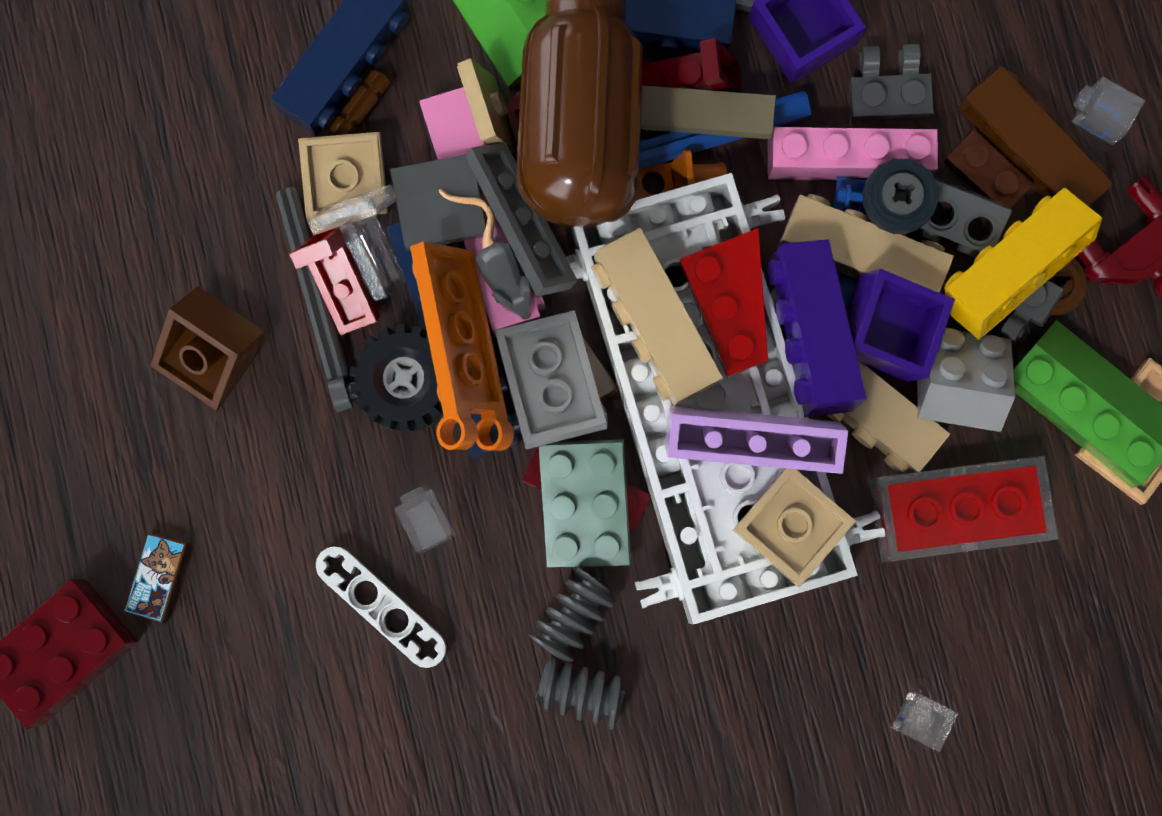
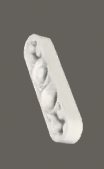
M333 546L326 548L319 554L316 560V570L320 578L413 663L420 667L429 668L443 661L447 652V645L443 636L351 552L344 548ZM342 555L345 558L342 566L350 574H354L356 567L362 572L351 580L346 591L341 587V584L347 580L341 574L333 573L330 576L326 572L330 567L329 563L326 562L329 556L338 558ZM363 581L374 583L378 590L375 602L370 605H362L355 597V589ZM396 608L405 611L409 619L407 628L400 633H393L387 628L385 623L388 612ZM417 623L423 627V630L416 633L424 641L434 638L437 641L434 648L438 653L436 658L427 656L424 659L420 658L418 653L421 651V647L414 640H410L408 647L402 643V639L413 632Z

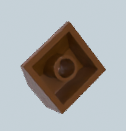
M197 286L169 308L150 366L217 411L254 360L265 331Z

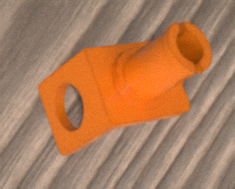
M684 150L671 163H659L639 169L636 200L654 195L646 192L642 185V178L647 173H655L660 176L663 182V189L660 193L726 175V166L723 162L716 164H693L691 150Z

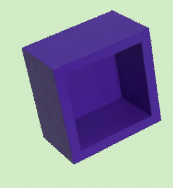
M755 0L748 18L791 84L857 45L866 29L865 24L849 0Z
M881 268L860 275L847 313L858 362L907 382L929 378L955 299Z

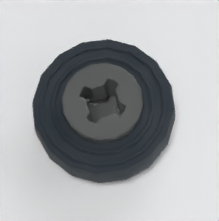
M892 159L879 165L867 178L863 189V207L868 218L879 229L892 234H907L922 228L934 215L939 202L938 185L932 173L921 163L910 159Z

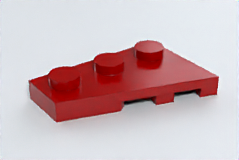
M757 228L679 260L683 274L727 378L768 361L759 231Z

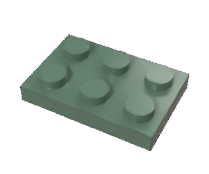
M624 439L563 441L539 446L547 567L630 565L631 551Z

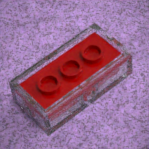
M1045 456L884 476L869 481L874 511L877 510L881 517L875 520L876 529H885V537H878L881 563L1058 540Z

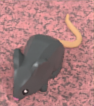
M439 189V193L449 201L477 205L486 212L488 219L483 232V249L475 258L484 281L493 291L491 296L495 298V301L522 319H529L531 316L532 300L531 285L511 246L507 242L494 243L495 215L489 204L480 198L453 196Z

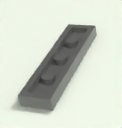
M506 142L471 148L465 158L536 297L571 289L578 280L546 219L536 214L523 198L517 181V163Z

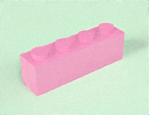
M773 127L772 139H768V179L837 181V177L867 180L879 165L892 159H910L921 163L932 175L938 170L937 130Z

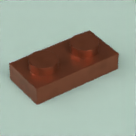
M975 130L944 161L949 168L979 195L1007 205L1009 208L1033 185L1029 179Z

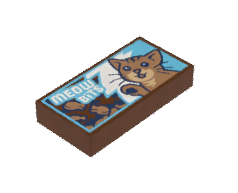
M147 532L123 613L162 624L166 623L190 543Z

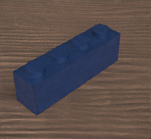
M343 0L271 96V100L277 110L314 136H317L322 128L324 130L328 129L337 118L339 113L337 108L345 97H352L362 83L361 76L368 66H374L380 61L386 50L385 43L393 33L399 34L406 26L410 16L408 14L410 10L407 0Z
M626 0L625 24L631 28L636 39L643 46L656 47L658 52L664 54H678L680 51L700 53V41L716 38L729 50L736 0Z

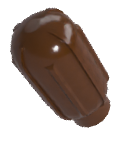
M546 0L545 16L537 20L526 36L522 56L516 167L517 181L521 194L529 207L542 218L559 226L593 227L605 222H615L629 212L636 200L639 183L643 45L636 39L631 28L625 24L626 0Z

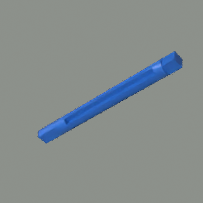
M804 91L775 99L773 127H781L811 118L812 114L808 96ZM665 132L641 139L639 169L676 159L684 150H691L692 154L745 137Z

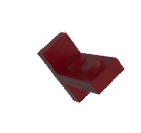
M716 38L700 41V53L642 65L643 86L742 93L739 60Z

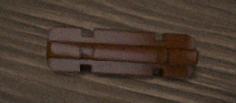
M377 69L370 72L364 80L365 85H361L341 111L343 115L341 117L338 116L331 124L329 130L334 136L348 135L355 132L356 128L354 126L361 124L378 101L377 95L383 94L390 85V79Z

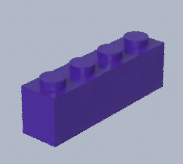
M829 239L781 244L768 261L767 275L770 284L775 285L777 293L776 315L778 322L784 324L787 338L785 342V355L788 363L793 364L796 377L794 382L796 402L802 405L805 418L853 412L867 398Z

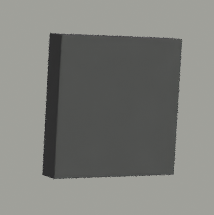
M467 154L390 169L406 252L411 251L410 246L422 241L444 245L483 237L486 225L482 207L449 201L439 193V189H442L453 196L480 198L477 179L465 158Z

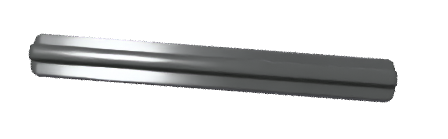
M288 187L277 191L276 199L292 252L311 236L299 193L295 187ZM308 265L296 269L326 378L329 381L343 376L347 378L349 371L332 316Z

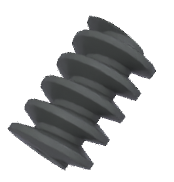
M579 567L575 571L582 580L581 583L569 579L565 583L572 595L567 596L560 593L556 595V599L562 607L561 610L548 607L545 610L552 622L547 623L540 620L536 622V626L542 634L541 637L528 634L557 658L568 662H573L575 659L569 646L580 649L585 646L579 633L593 635L595 632L588 620L591 618L602 622L605 619V616L599 609V605L613 608L615 605L608 594L610 590Z
M550 657L545 664L534 705L540 697H543L544 710L550 711L557 701L559 702L560 715L566 716L571 707L575 706L576 718L579 721L584 718L588 711H592L593 725H598L606 715L608 716L609 729L614 730L626 687L624 690L621 689V678L618 675H615L609 684L605 685L604 672L600 670L592 680H589L588 667L582 666L576 676H574L572 663L566 661L560 671H557L556 658Z

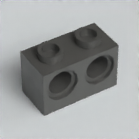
M934 177L938 185L939 202L944 201L951 204L952 212L950 217L943 222H936L930 218L919 229L918 234L938 243L941 242L943 237L957 242L956 250L975 258L987 246L995 247L1012 210L1007 205ZM976 217H985L990 223L987 233L980 237L969 235L968 225L971 220Z

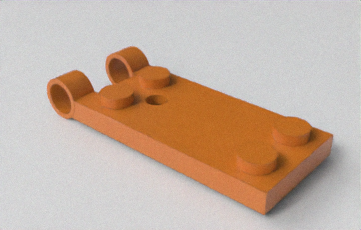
M425 241L410 246L413 260L412 270L417 280L438 385L437 395L444 415L437 426V439L440 445L448 450H467L476 441L477 445L483 450L503 451L512 444L514 429L507 417L474 252ZM471 414H481L482 419L477 425L471 418ZM458 422L461 427V437L456 443L453 437V428ZM494 424H496L499 431L495 444L490 439V430Z

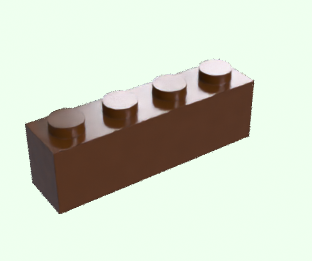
M1002 65L966 96L957 108L990 145L1033 183L1031 188L1041 199L1046 196L1052 198L1065 187L1087 206H1090L1114 185L1109 180L1108 172L1104 166L1096 160H1091L1080 149L1081 146L1078 139L1069 131H1063L1052 119L1053 116L1049 108L1042 102L1035 101L1025 91L1022 80L1015 73L1007 72Z

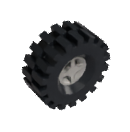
M396 324L394 329L385 327L378 330L380 335L376 338L370 335L364 341L367 347L363 351L358 349L354 356L359 359L357 366H351L350 375L355 377V383L350 384L351 392L356 394L359 399L355 401L359 409L365 411L368 414L366 417L373 422L399 432L424 431V427L429 425L433 427L440 422L439 418L443 415V410L437 395L438 385L427 331L415 325L409 327L405 324Z

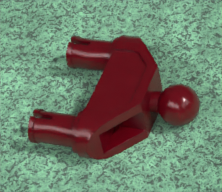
M1146 174L1125 190V192L1129 194L1148 217L1145 221L1147 225L1113 252L1111 250L1106 252L1097 239H1095L1077 256L1086 266L1084 271L1090 282L1135 286L1151 276L1154 280L1153 291L1162 300V194Z

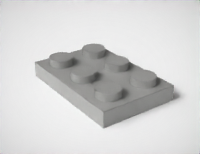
M575 310L495 330L525 449L607 429V422Z

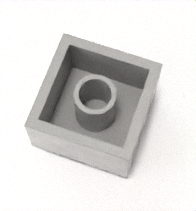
M945 328L929 378L917 380L918 418L1001 432L1015 399L1011 339L984 335L978 340L970 332Z

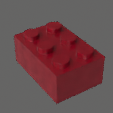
M70 579L0 640V698L26 729L42 726L136 645L138 640L87 580Z

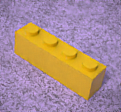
M1065 187L1052 198L1050 196L1044 197L1036 205L1028 219L1023 223L1019 220L1012 224L1004 234L1001 242L995 247L989 245L984 248L975 258L974 265L964 273L962 271L956 272L944 286L945 296L955 299L950 315L980 340L1096 239L1102 217Z

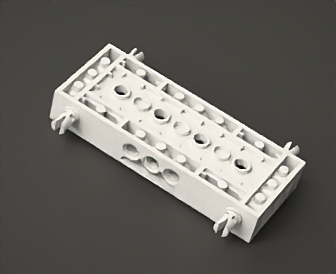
M732 173L636 200L629 212L615 222H605L593 227H572V236L576 249L575 254L566 257L576 278H582L587 283L672 566L670 568L671 573L635 582L636 590L658 588V592L640 600L642 609L649 605L678 597L680 601L682 600L688 623L693 625L858 576L850 552V546L874 538L885 537L884 528L862 529L863 526L881 518L877 510L853 518L856 520L853 526L801 587H797L733 531L734 527L739 523L738 513L740 509L744 506H753L785 468L667 457L665 443L669 405H674L670 398L663 401L652 381V378L657 376L650 361L643 364L632 345V341L637 338L630 324L621 325L611 305L617 301L609 286L604 289L601 288L591 266L597 264L594 260L596 250L640 227L665 271L671 266L681 267L679 260L683 257L749 232L752 228L785 220L784 209L767 211L779 204L781 199L778 194L743 205ZM763 271L762 285L768 361L729 378L725 375L688 283L686 282L681 287H674L723 377L719 384L678 406L805 418L802 405H799L795 399L794 382L796 377L792 364H789L786 359L785 341ZM798 470L834 501L826 472Z

